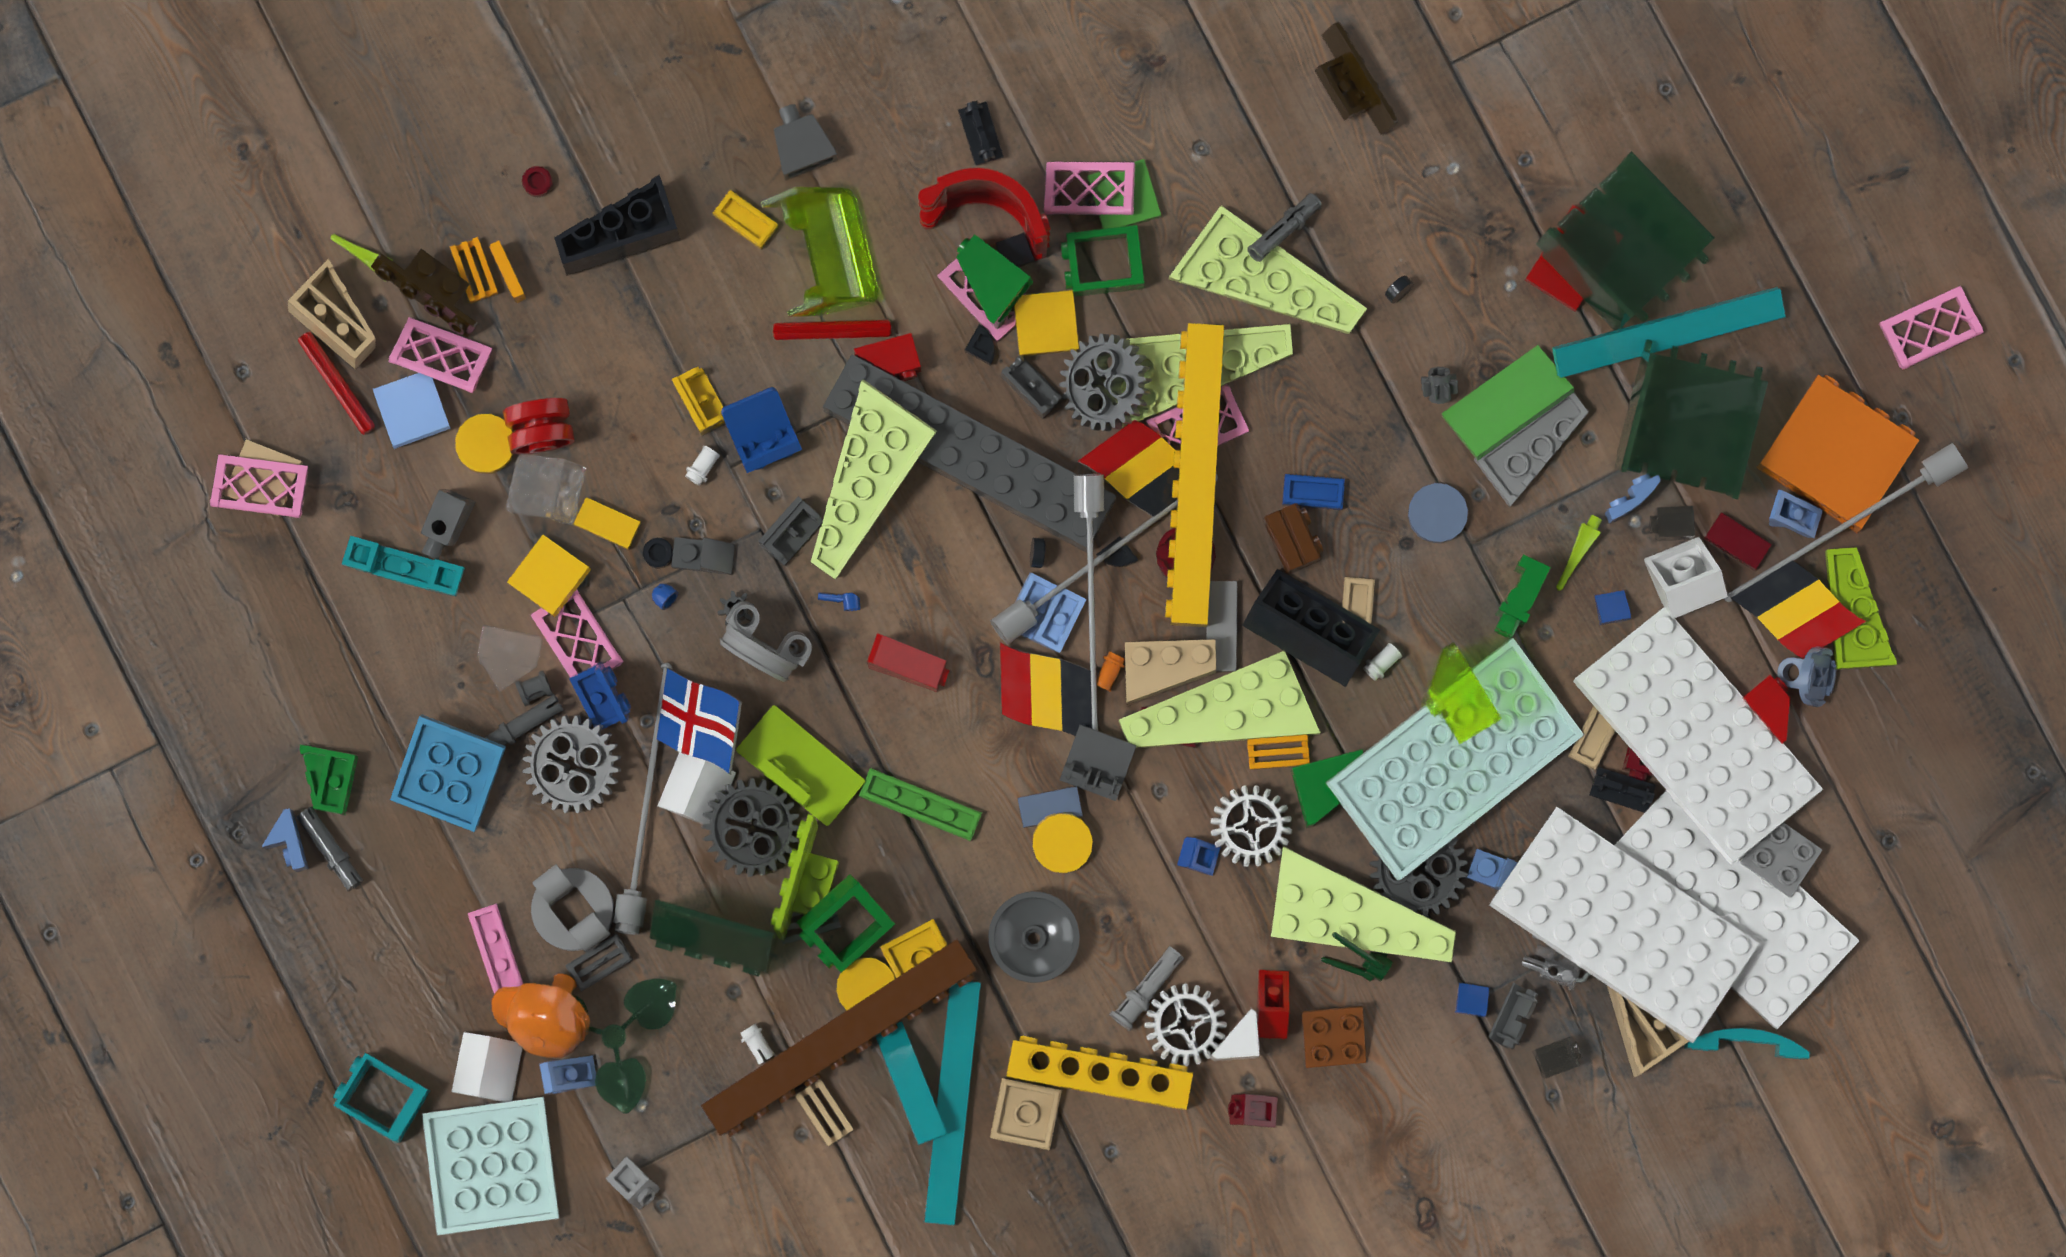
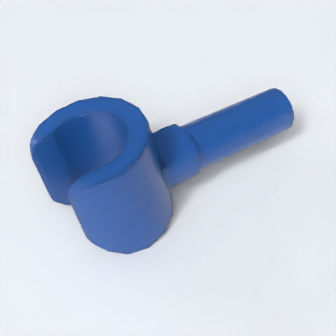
M844 593L842 595L818 594V600L843 602L844 611H857L861 608L860 598L854 593Z

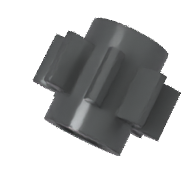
M1446 367L1431 368L1428 371V377H1421L1423 396H1429V400L1432 403H1447L1451 400V394H1458L1456 374H1451L1450 370Z
M731 591V598L728 600L720 598L724 609L717 612L718 615L727 616L731 605L734 606L738 602L747 600V593H744L740 598L736 597L734 591ZM742 609L743 613L741 615L737 614V621L739 623L745 619L748 621L752 620V617L748 614L750 609Z

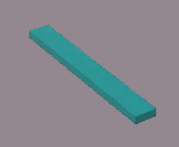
M1774 287L1552 347L1557 376L1560 378L1784 318L1786 316L1781 289Z
M968 982L961 988L956 983L949 989L950 995L948 998L937 1110L947 1134L933 1139L924 1220L926 1223L955 1226L980 982Z

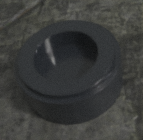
M1407 275L1401 276L1389 286L1385 292V297L1394 304L1412 289L1414 283Z
M1032 538L1030 548V567L1041 568L1044 565L1046 549L1044 538Z
M653 538L645 544L643 557L650 567L661 569L668 566L672 561L673 549L667 540Z

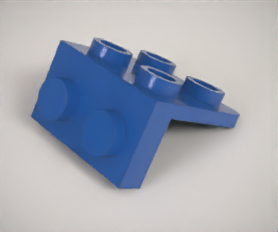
M767 388L722 408L721 414L747 473L762 469L772 462L790 457L802 450L776 388Z
M601 661L569 678L588 717L592 719L594 727L602 724V729L618 721H621L622 724L628 722L630 709L632 708L624 692L618 694L615 688L618 680L610 666L605 668Z

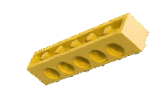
M1020 1036L1019 1041L1013 1040L1007 1071L1008 1078L1187 1110L1193 1073L1187 1072V1066L1170 1063L1169 1069L1157 1067L1158 1061L1140 1058L1139 1063L1127 1061L1128 1055L1110 1052L1109 1058L1097 1056L1098 1050L1080 1047L1079 1052L1067 1050L1068 1044L1050 1041L1049 1046L1037 1044V1038ZM1036 1053H1044L1049 1058V1065L1043 1070L1034 1068L1031 1063V1059ZM1067 1058H1073L1079 1064V1070L1074 1075H1066L1062 1071L1061 1064ZM1096 1064L1106 1065L1109 1070V1076L1103 1081L1095 1080L1091 1074L1092 1067ZM1127 1069H1133L1138 1073L1139 1081L1134 1086H1126L1121 1080L1122 1073ZM1156 1075H1164L1169 1082L1167 1090L1163 1092L1155 1091L1151 1085L1152 1078Z

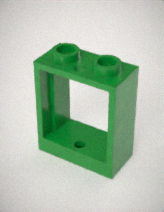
M1138 225L1066 233V242H1061L1062 259L1069 261L1070 270L1064 272L1066 289L1073 290L1074 297L1144 289L1145 283ZM1126 237L1130 278L1088 283L1079 282L1075 243Z
M851 874L796 922L803 930L799 936L810 948L816 945L821 951L817 955L829 969L834 965L841 973L895 925L891 918ZM854 896L875 921L838 955H835L814 931Z

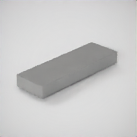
M1210 581L1206 640L1215 639L1216 672L1236 671L1237 581Z

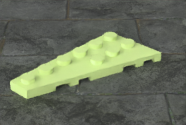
M1222 206L1219 207L1169 276V280L1346 334H1350L1367 310L1362 304L1279 246L1274 248L1261 262L1255 261L1247 251L1248 246L1258 240L1262 234Z
M1290 324L1224 330L1221 386L1292 356ZM1181 334L1128 338L1130 345L1139 347L1137 354L1146 356L1141 365L1150 366V370L1144 373V377L1152 379V382L1144 386V388L1151 391V394L1142 396L1147 405L1137 406L1141 415L1134 416L1130 414L1132 421L1140 422L1177 406L1178 390L1184 391V379H1179V361H1185L1186 349H1180ZM1125 380L1121 385L1122 393H1124L1126 389ZM1122 422V428L1128 425Z
M864 379L860 383L848 433L844 440L833 480V487L826 505L823 523L820 527L811 563L834 579L840 575L937 432Z
M1285 651L1118 720L1127 742L1137 745L1136 748L1320 734Z
M1283 846L1271 937L1346 947L1333 938L1332 933L1337 932L1362 950L1452 962L1456 931Z

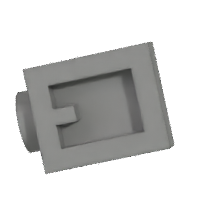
M627 1156L606 1178L638 1210L651 1203L655 1194L660 1190V1187Z

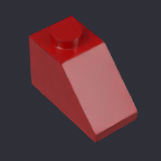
M912 333L854 348L856 357L897 379L899 378L903 382L916 378V373L922 372Z
M1770 674L1742 699L1782 744L1787 740L1790 697L1786 692L1789 689L1779 677L1774 679Z
M1259 970L1257 994L1258 1038L1287 1039L1289 971Z

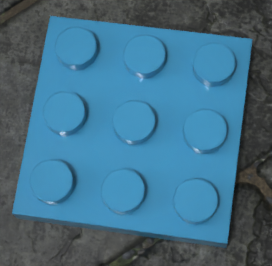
M420 715L390 800L475 832L506 746L425 715Z

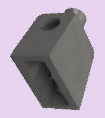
M795 104L785 106L779 110L784 125L776 127L774 133L785 181L838 161L834 147L813 114L800 118Z
M450 489L439 490L421 530V534L428 537L422 553L438 560L445 545L454 546L476 502ZM442 521L446 525L445 533H442L440 530Z

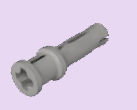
M1169 946L1141 983L1134 990L1127 991L1125 994L1127 998L1116 1011H1111L1109 1015L1122 1027L1131 1031L1134 1021L1143 1011L1149 1009V1001L1175 968L1184 960V957Z

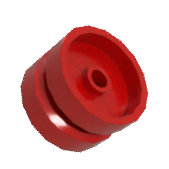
M545 398L526 401L509 406L503 410L505 426L515 430L507 437L512 454L546 452L566 447L575 442L572 425L563 423L570 416L568 400L565 398Z

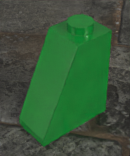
M974 234L971 239L966 238L957 249L959 254L956 258L988 320L997 329L1014 308V305L1033 284V280L1028 274Z
M1362 749L1291 769L1306 829L1313 827L1341 804L1326 782L1363 754Z

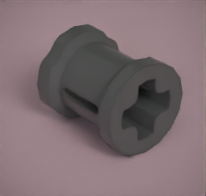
M543 670L536 677L524 682L520 680L515 682L524 706L530 705V701L544 695H553Z

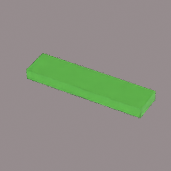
M872 768L869 769L859 797L970 842L982 815L979 811Z

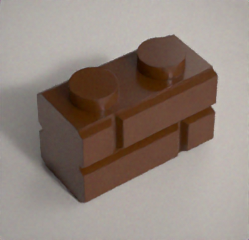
M1294 503L1263 518V522L1287 575L1320 561L1321 556L1319 553L1324 550L1318 536H1312L1308 529V525L1312 523L1305 508L1300 509L1298 504Z

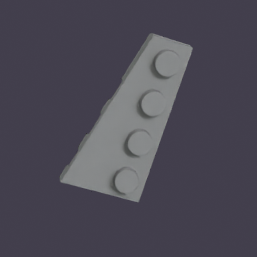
M1573 392L1480 460L1474 458V461L1506 504L1511 507L1588 414V411Z

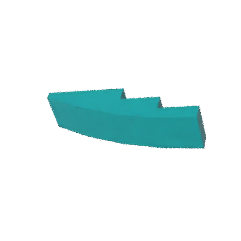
M899 1022L896 1024L898 1028L887 1036L882 1037L881 1033H879L875 1037L917 1143L921 1145L947 1133L903 1022Z

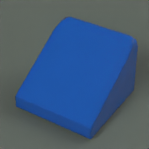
M1624 590L1594 596L1600 625L1631 619Z
M1186 837L1177 865L1213 876L1221 847H1216L1214 844L1197 838Z
M1459 983L1455 1013L1485 1018L1487 1015L1489 987Z

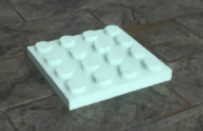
M544 1097L422 1114L437 1235L560 1218Z

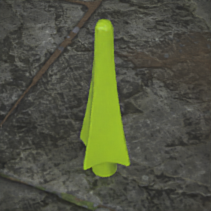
M336 234L331 235L332 241L345 248L375 272L371 265L379 254L359 247Z
M1591 515L1587 524L1581 523L1571 555L1556 586L1558 591L1564 588L1578 563L1601 534L1597 529L1602 519Z

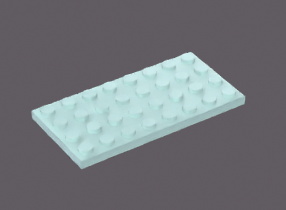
M1511 638L1332 777L1326 784L1397 880H1401L1584 734L1515 639Z

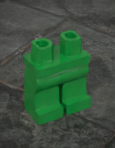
M1524 554L1522 555L1514 569V572L1521 574L1515 588L1510 591L1495 613L1496 616L1500 617L1494 630L1495 633L1511 639L1517 627L1522 628L1527 623L1530 616L1527 612L1533 606L1551 567Z

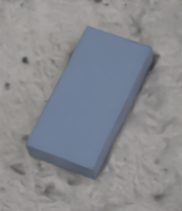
M1077 786L1018 798L1023 828L1037 826L1045 817L1054 813L1065 812L1072 813L1077 817H1083Z

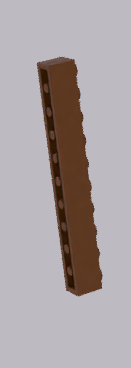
M956 939L701 1105L702 1109L720 1136L726 1132L729 1137L733 1136L745 1128L742 1122L753 1116L756 1121L770 1112L768 1105L778 1099L780 1104L796 1095L793 1089L798 1085L804 1083L806 1087L810 1086L822 1078L819 1072L829 1066L833 1071L847 1062L845 1055L855 1049L856 1053L859 1054L873 1045L870 1039L875 1035L881 1033L882 1037L887 1036L898 1028L896 1022L906 1016L908 1021L924 1012L921 1006L929 1000L936 1004L950 995L946 989L957 983L961 988L973 980L975 977L972 973L977 968L959 940Z

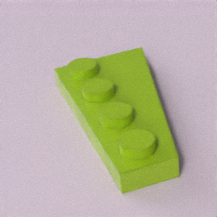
M1857 547L1827 549L1825 556L1829 591L1845 608L1866 621L1833 641L1836 669L1896 666L1897 661L1889 645V638L1882 625L1878 613L1879 609L1876 601L1873 599Z

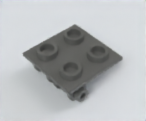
M1080 724L1060 781L1116 801L1137 745Z

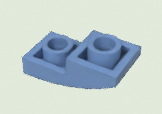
M1645 474L1632 480L1634 485L1627 490L1631 499L1627 500V497L1624 496L1609 503L1611 508L1605 512L1609 524L1626 516L1643 503L1661 481L1659 475L1650 478L1649 474Z

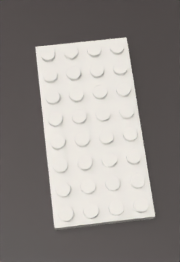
M1665 607L1578 675L1573 681L1731 865L1823 790L1784 743L1781 744L1742 699L1743 696L1678 621L1670 617Z
M1667 790L1614 845L1760 943L1730 988L1776 1030L1859 942L1850 931L1801 886H1798L1791 898H1789L1742 865L1740 862L1745 855L1731 865Z
M1558 807L1555 808L1490 903V906L1692 1043L1760 944Z

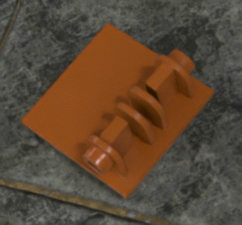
M1363 1006L1302 1011L1301 1021L1304 1034L1306 1068L1366 1063Z

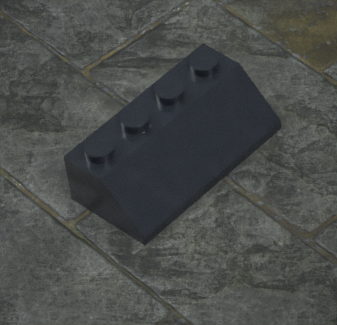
M1279 569L1275 571L1254 602L1242 625L1344 687L1348 685L1380 632V629Z

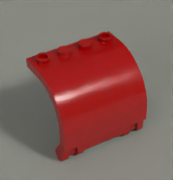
M967 168L937 177V184L926 187L919 192L920 224L923 228L928 230L935 228L943 215L952 209L969 204L991 205L1007 212L1020 224L1035 261L1046 258L1047 248H1050L1049 230H1051L1045 213H1039L1037 205L1029 192L1013 178L991 169Z

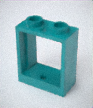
M365 1053L363 1057L358 1055L349 1069L353 1074L347 1084L342 1082L334 1093L333 1098L337 1099L334 1106L392 1141L400 1143L431 1091L368 1053ZM371 1065L413 1089L390 1129L348 1104Z

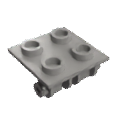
M1782 823L1749 850L1740 863L1791 898L1822 852V849L1787 824Z

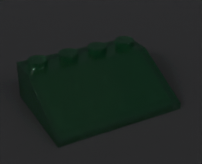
M656 899L654 903L650 939L656 941V948L672 952L673 947L685 950L684 956L701 960L702 955L714 958L713 964L728 969L731 968V964L743 967V973L759 977L761 972L768 974L778 940L774 933Z

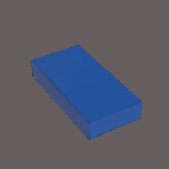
M1285 474L1282 505L1290 506L1297 503L1299 507L1342 510L1345 479Z

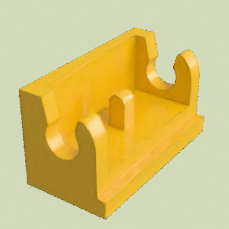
M697 366L672 379L701 436L725 424L721 414L723 405L702 367L699 368Z

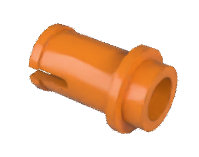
M1109 651L1107 656H1103L1105 661L1098 673L1096 683L1097 686L1111 692L1120 669L1125 668V665H1123L1125 659Z

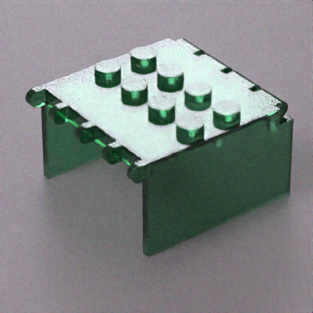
M1632 151L1615 168L1616 170L1599 184L1606 193L1605 195L1598 188L1592 190L1578 204L1584 211V215L1577 208H1573L1557 224L1564 232L1563 235L1555 227H1550L1536 243L1544 252L1542 256L1613 330L1624 328L1623 326L1634 315L1642 322H1645L1649 316L1642 308L1655 295L1661 301L1666 302L1670 297L1663 288L1676 275L1686 283L1691 277L1684 268L1695 257L1705 265L1709 258L1702 250L1715 238Z
M1646 339L1614 468L1622 472L1641 473L1644 462L1648 463L1646 474H1649V476L1659 475L1660 479L1669 481L1672 470H1677L1675 482L1697 488L1700 485L1701 477H1706L1705 490L1722 493L1738 500L1768 385L1767 381L1761 380L1763 367L1756 366L1753 377L1734 373L1737 363L1734 360H1730L1727 371L1705 366L1708 355L1706 353L1700 354L1698 364L1676 359L1678 347L1673 345L1669 357L1651 353L1652 340Z

